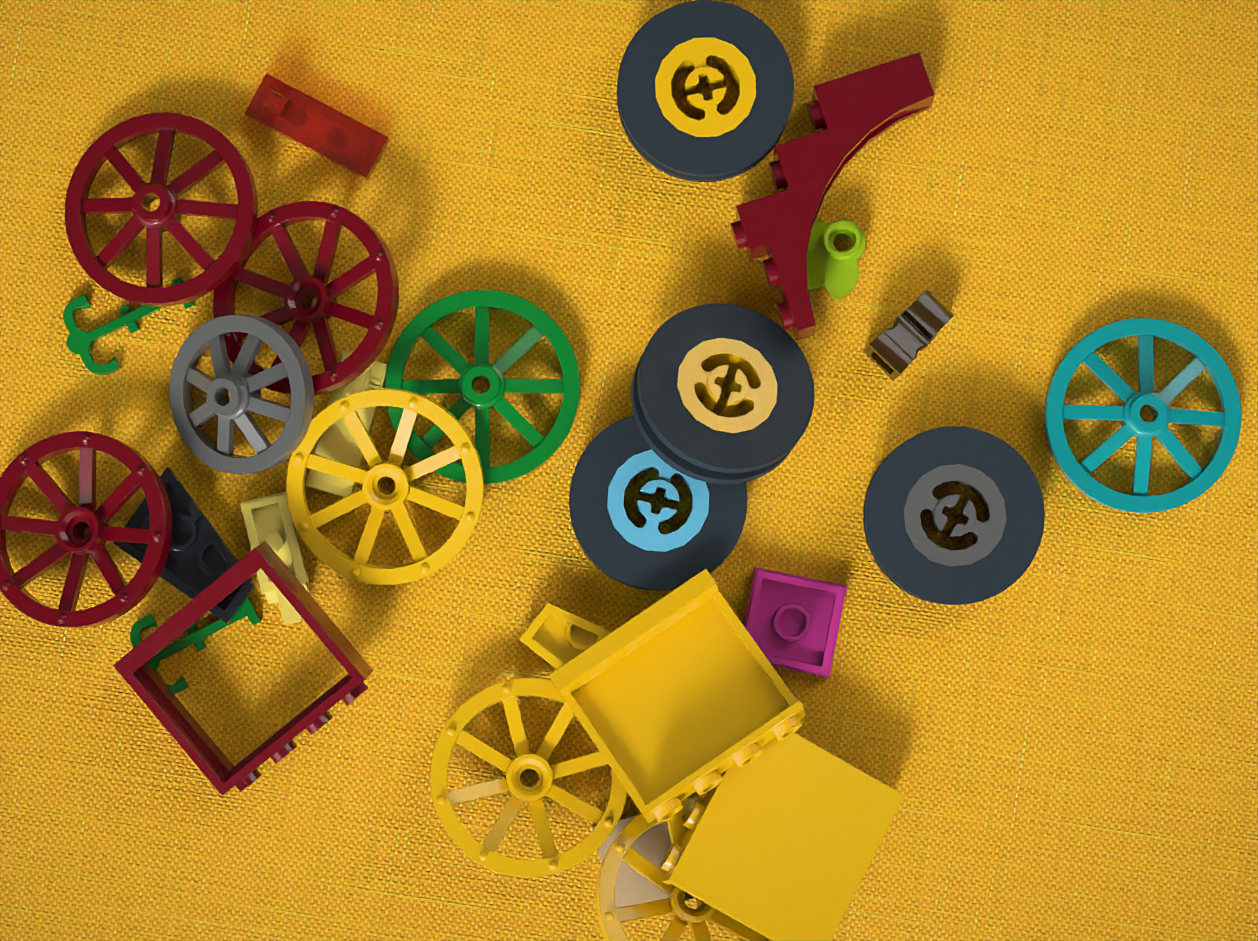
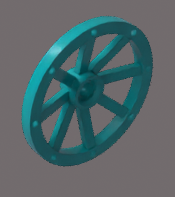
M1134 318L1101 327L1084 337L1068 351L1058 364L1047 389L1044 405V427L1047 442L1055 462L1069 482L1080 492L1111 509L1130 513H1153L1173 509L1194 500L1220 478L1229 465L1238 444L1241 429V404L1235 380L1228 366L1207 341L1187 328L1172 322L1151 318ZM1137 336L1138 393L1125 383L1094 350L1113 340ZM1153 337L1174 343L1195 357L1159 393L1154 392ZM1082 362L1124 402L1121 406L1063 405L1068 384ZM1206 369L1217 389L1221 412L1169 408L1168 403ZM1142 406H1147L1152 410L1153 418L1151 422H1145L1141 419L1140 409ZM1063 419L1120 421L1121 427L1081 463H1078L1068 445ZM1168 423L1221 427L1216 448L1203 469L1167 427ZM1155 436L1191 480L1169 493L1147 496L1152 437ZM1131 437H1135L1137 440L1132 495L1112 490L1089 475Z

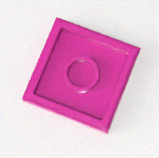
M755 567L744 627L772 666L829 677L847 586Z

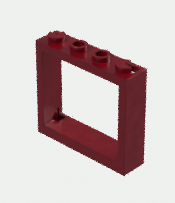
M266 541L250 551L113 665L222 796L234 786L240 792L247 786H250L262 775L257 768L267 759L271 758L276 764L297 747V744L292 739L305 728L311 735L319 730L333 717L328 710L337 702L342 700L346 706L352 703L368 689V686L363 681L373 672V669ZM262 569L348 674L234 766L148 664V661L257 571Z

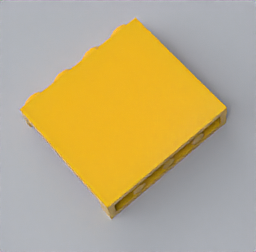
M704 569L549 674L554 685L648 824L656 818L659 822H663L674 816L683 808L682 800L695 791L702 795L712 790L723 780L720 774L735 764L741 768L754 761L762 754L763 751L760 748L762 745L774 737H777L779 741L789 737L802 726L800 719L806 716L801 701H797L724 599L717 583L707 569Z
M796 733L780 741L777 737H774L760 747L763 752L758 758L744 767L739 768L735 764L720 774L723 780L707 792L702 803L696 800L692 804L682 824L688 830L680 845L673 842L661 862L660 868L666 870L661 882L678 887L772 941H831L905 795Z

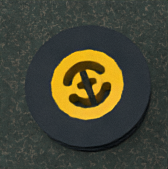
M711 0L691 1L675 5L660 12L646 22L637 31L625 50L617 81L619 117L633 147L647 162L658 170L678 179L693 182H716L730 179L745 173L760 163L772 151L783 134L791 112L794 95L792 67L788 55L775 33L761 19L747 10L729 3ZM708 64L722 67L732 76L737 87L738 100L736 105L725 115L718 112L722 107L726 94V87L722 88L724 76L717 69L708 66ZM688 69L691 71L684 87V96H687L686 107L692 114L702 117V120L687 117L676 106L672 97V84L675 77L682 70ZM705 83L708 90H714L710 100H704L703 95L697 93L698 84Z
M718 303L686 309L674 315L660 326L650 339L637 364L631 386V404L636 424L641 435L654 453L678 472L693 479L714 484L748 482L762 477L779 466L804 434L812 416L815 395L809 364L798 344L781 326L754 310L737 305ZM728 372L733 377L726 387L724 394L726 402L719 411V414L716 415L712 410L720 397V384Z

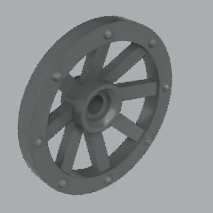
M239 314L212 319L198 327L184 341L172 367L169 399L172 416L178 432L189 449L200 460L226 473L249 474L265 471L279 465L299 447L311 422L314 406V388L306 358L297 343L285 330L265 318ZM231 332L248 333L230 369L224 335ZM264 341L276 352L282 362L252 376L248 371ZM208 346L210 348L215 378L196 368L200 357ZM283 378H289L291 407L261 398L262 388ZM192 384L207 393V401L196 410H194ZM253 413L287 422L279 438L272 445L251 416ZM214 415H218L217 445L206 435L201 427L203 423ZM235 422L253 446L257 455L249 457L233 454Z

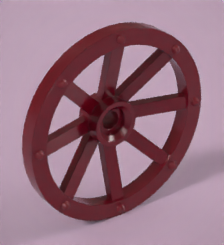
M168 112L150 113L130 118L101 135L87 149L78 162L70 179L65 200V226L68 240L75 257L85 272L97 284L119 298L132 303L154 307L187 303L208 294L221 285L236 270L246 255L254 236L258 217V198L254 178L246 160L236 146L213 126L191 116ZM159 133L151 180L146 183L119 151V148L139 137ZM176 133L198 138L215 149L166 185ZM107 159L135 192L133 197L87 199L92 182ZM226 162L234 178L238 204L181 199L180 196ZM155 199H160L159 207L154 211H150L151 203ZM133 213L132 218L104 249L96 255L87 233L86 214ZM182 215L236 220L231 238L216 261L181 224ZM146 227V287H141L117 278L108 268ZM169 231L204 269L201 274L184 283L163 287V232Z
M300 201L279 206L257 218L254 236L246 255L236 270L221 285L214 289L213 295L214 319L221 316L235 315V295L238 282L283 298L285 306L259 317L265 318L278 326L296 319L289 335L299 348L311 326H313L325 372L312 376L314 395H320L350 383L360 376L379 356L391 335L397 317L399 280L388 246L380 234L368 222L351 211L335 204L320 201ZM303 221H326L313 276H310L286 227ZM343 226L362 242L370 256L328 283ZM271 235H273L294 278L289 285L244 269L250 256ZM376 272L378 294L374 316L337 303V297ZM317 297L316 305L311 308L312 300ZM331 316L369 329L355 351L341 363L328 322ZM231 332L224 335L228 358L233 364L243 345L242 340L246 339L248 333ZM278 355L271 367L282 362ZM254 359L248 373L253 376L266 370V368ZM288 377L264 387L281 394L291 395Z
M72 431L52 435L38 441L24 450L9 464L0 477V591L13 606L28 617L48 625L64 628H89L103 625L126 614L145 598L153 588L169 554L172 539V512L170 501L160 476L142 454L130 445L103 434L88 431ZM75 450H80L78 507L72 503L41 466V464L57 455ZM97 451H102L121 461L131 473L96 510ZM28 476L62 514L58 521L8 516L13 499ZM142 487L150 513V529L109 526L107 522ZM89 526V534L84 538V529ZM6 530L54 535L58 543L14 573L7 552ZM107 541L148 544L144 559L128 584L105 547ZM73 552L58 609L42 603L25 589L24 586ZM91 555L115 596L95 607L76 610L87 563Z

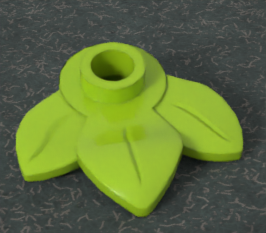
M815 220L811 230L807 253L808 292L817 290L825 285L830 296L837 301L848 295L855 288L859 279L857 261L862 257L866 248L864 232L857 224L848 220H838L828 225L820 220ZM840 238H846L852 244L848 250L839 251L834 247L835 242Z

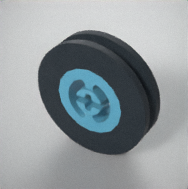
M634 415L603 430L593 439L581 455L575 467L570 486V518L575 536L581 548L603 573L622 584L634 588L654 591L671 590L678 588L704 569H707L709 573L713 572L730 555L738 542L745 524L747 488L745 482L738 484L708 483L693 479L673 469L649 447L641 435ZM652 469L656 471L658 476L657 479L647 482L641 488L639 494L653 496L656 489L664 491V499L669 502H679L678 492L670 482L671 477L678 476L687 485L691 496V511L685 524L677 531L665 535L658 531V524L668 521L677 510L664 507L659 514H654L651 512V504L641 500H637L636 506L639 514L645 520V526L638 528L628 519L623 505L624 492L629 482L639 473Z

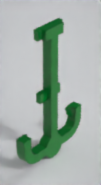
M181 277L172 281L173 285L184 283ZM83 294L71 300L64 309L63 319L70 333L67 338V346L71 352L81 356L84 365L89 371L97 375H108L121 369L114 356L108 363L97 365L90 353L93 342L125 326L128 327L132 334L140 330L136 321L167 306H142L130 311L129 306L125 305L119 308L122 314L121 317L87 333L79 330L74 318L78 309H91L87 296ZM193 301L183 303L185 309L195 306Z
M248 597L230 624H226L219 619L198 630L194 623L187 629L188 636L165 647L148 661V664L160 677L157 670L161 660L192 644L195 645L198 652L207 648L203 640L204 638L246 616L252 625L261 622V619ZM152 614L138 620L131 628L130 641L133 648L142 642L141 633L144 628L157 627ZM182 675L175 684L167 685L173 694L189 687Z

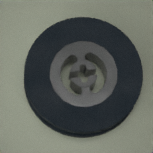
M951 426L928 430L908 439L894 449L874 473L866 492L863 507V525L866 541L876 564L891 582L908 594L924 601L943 605H962L980 602L1006 590L1030 566L1040 546L1044 530L1045 511L1043 497L1038 481L1030 466L1014 448L1000 438L968 427ZM954 482L967 486L978 495L984 506L985 520L980 522L976 518V509L970 500L964 501L958 514L964 519L963 524L957 523L950 527L946 535L948 538L962 536L966 533L973 536V543L962 550H949L937 546L927 537L921 526L920 514L922 510H926L930 514L934 530L936 532L942 531L947 522V517L942 514L943 508H953L961 496L955 494L948 495L942 499H936L932 492L940 484Z

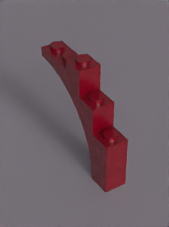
M920 52L813 86L812 102L807 103V110L814 130L822 128V131L775 145L774 161L768 163L775 188H784V191L736 206L737 221L730 223L735 244L738 249L746 247L750 260L768 255V259L762 260L764 272L769 286L778 285L783 299V302L777 303L780 320L784 330L793 329L796 341L815 334L816 323L808 293L807 253L811 230L824 197L843 168L870 141L898 122L931 109L935 94Z

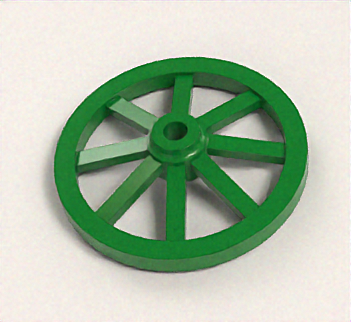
M470 290L444 297L422 310L405 327L397 339L388 361L385 377V388L402 389L420 395L460 393L461 397L448 410L458 420L471 407L475 409V443L483 468L484 485L498 484L520 478L534 471L552 457L560 448L573 426L580 399V377L577 361L572 347L560 327L549 315L533 303L519 296L495 290ZM475 308V363L470 365L432 326L451 314ZM490 308L514 313L532 323L534 326L493 365L489 363ZM543 336L548 339L554 348L563 374V379H514L503 377ZM421 337L460 374L459 379L403 381L408 358ZM478 378H487L490 381L488 391L482 394L475 392L473 389L474 382ZM505 393L563 394L559 415L545 438L504 398ZM387 406L392 425L397 432L404 408ZM495 408L535 449L516 461L490 467L489 409ZM435 424L420 439L413 429L407 449L415 458L421 461L436 454L432 449L446 434ZM452 462L434 470V472L446 478L466 483L463 465Z

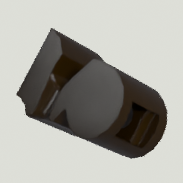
M927 289L893 322L892 328L886 329L863 352L894 381L916 358L917 352L923 351L931 343L935 335L954 314L948 311Z

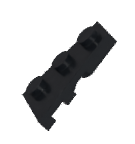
M167 467L160 478L170 501L172 539L169 554L160 577L191 599H194L235 565L238 559L172 469ZM146 497L125 525L126 528L150 529V513ZM113 542V544L142 563L148 544ZM250 577L211 609L210 612L226 624H230L257 585Z

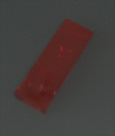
M267 73L245 112L248 118L366 180H369L390 141L387 136Z

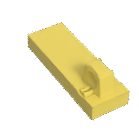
M344 352L341 362L348 358L351 354ZM374 361L356 379L332 391L329 405L356 392L384 388L388 364ZM378 406L356 410L369 435L371 434ZM343 418L334 422L322 434L314 453L360 468L364 458ZM310 469L305 486L347 497L354 493L357 482Z

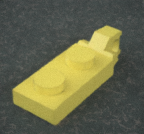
M286 492L240 503L251 551L266 541L309 592L307 583L310 582L298 533L288 507ZM262 569L257 571L261 592L266 595L268 604L279 603L283 624L290 625L304 621Z

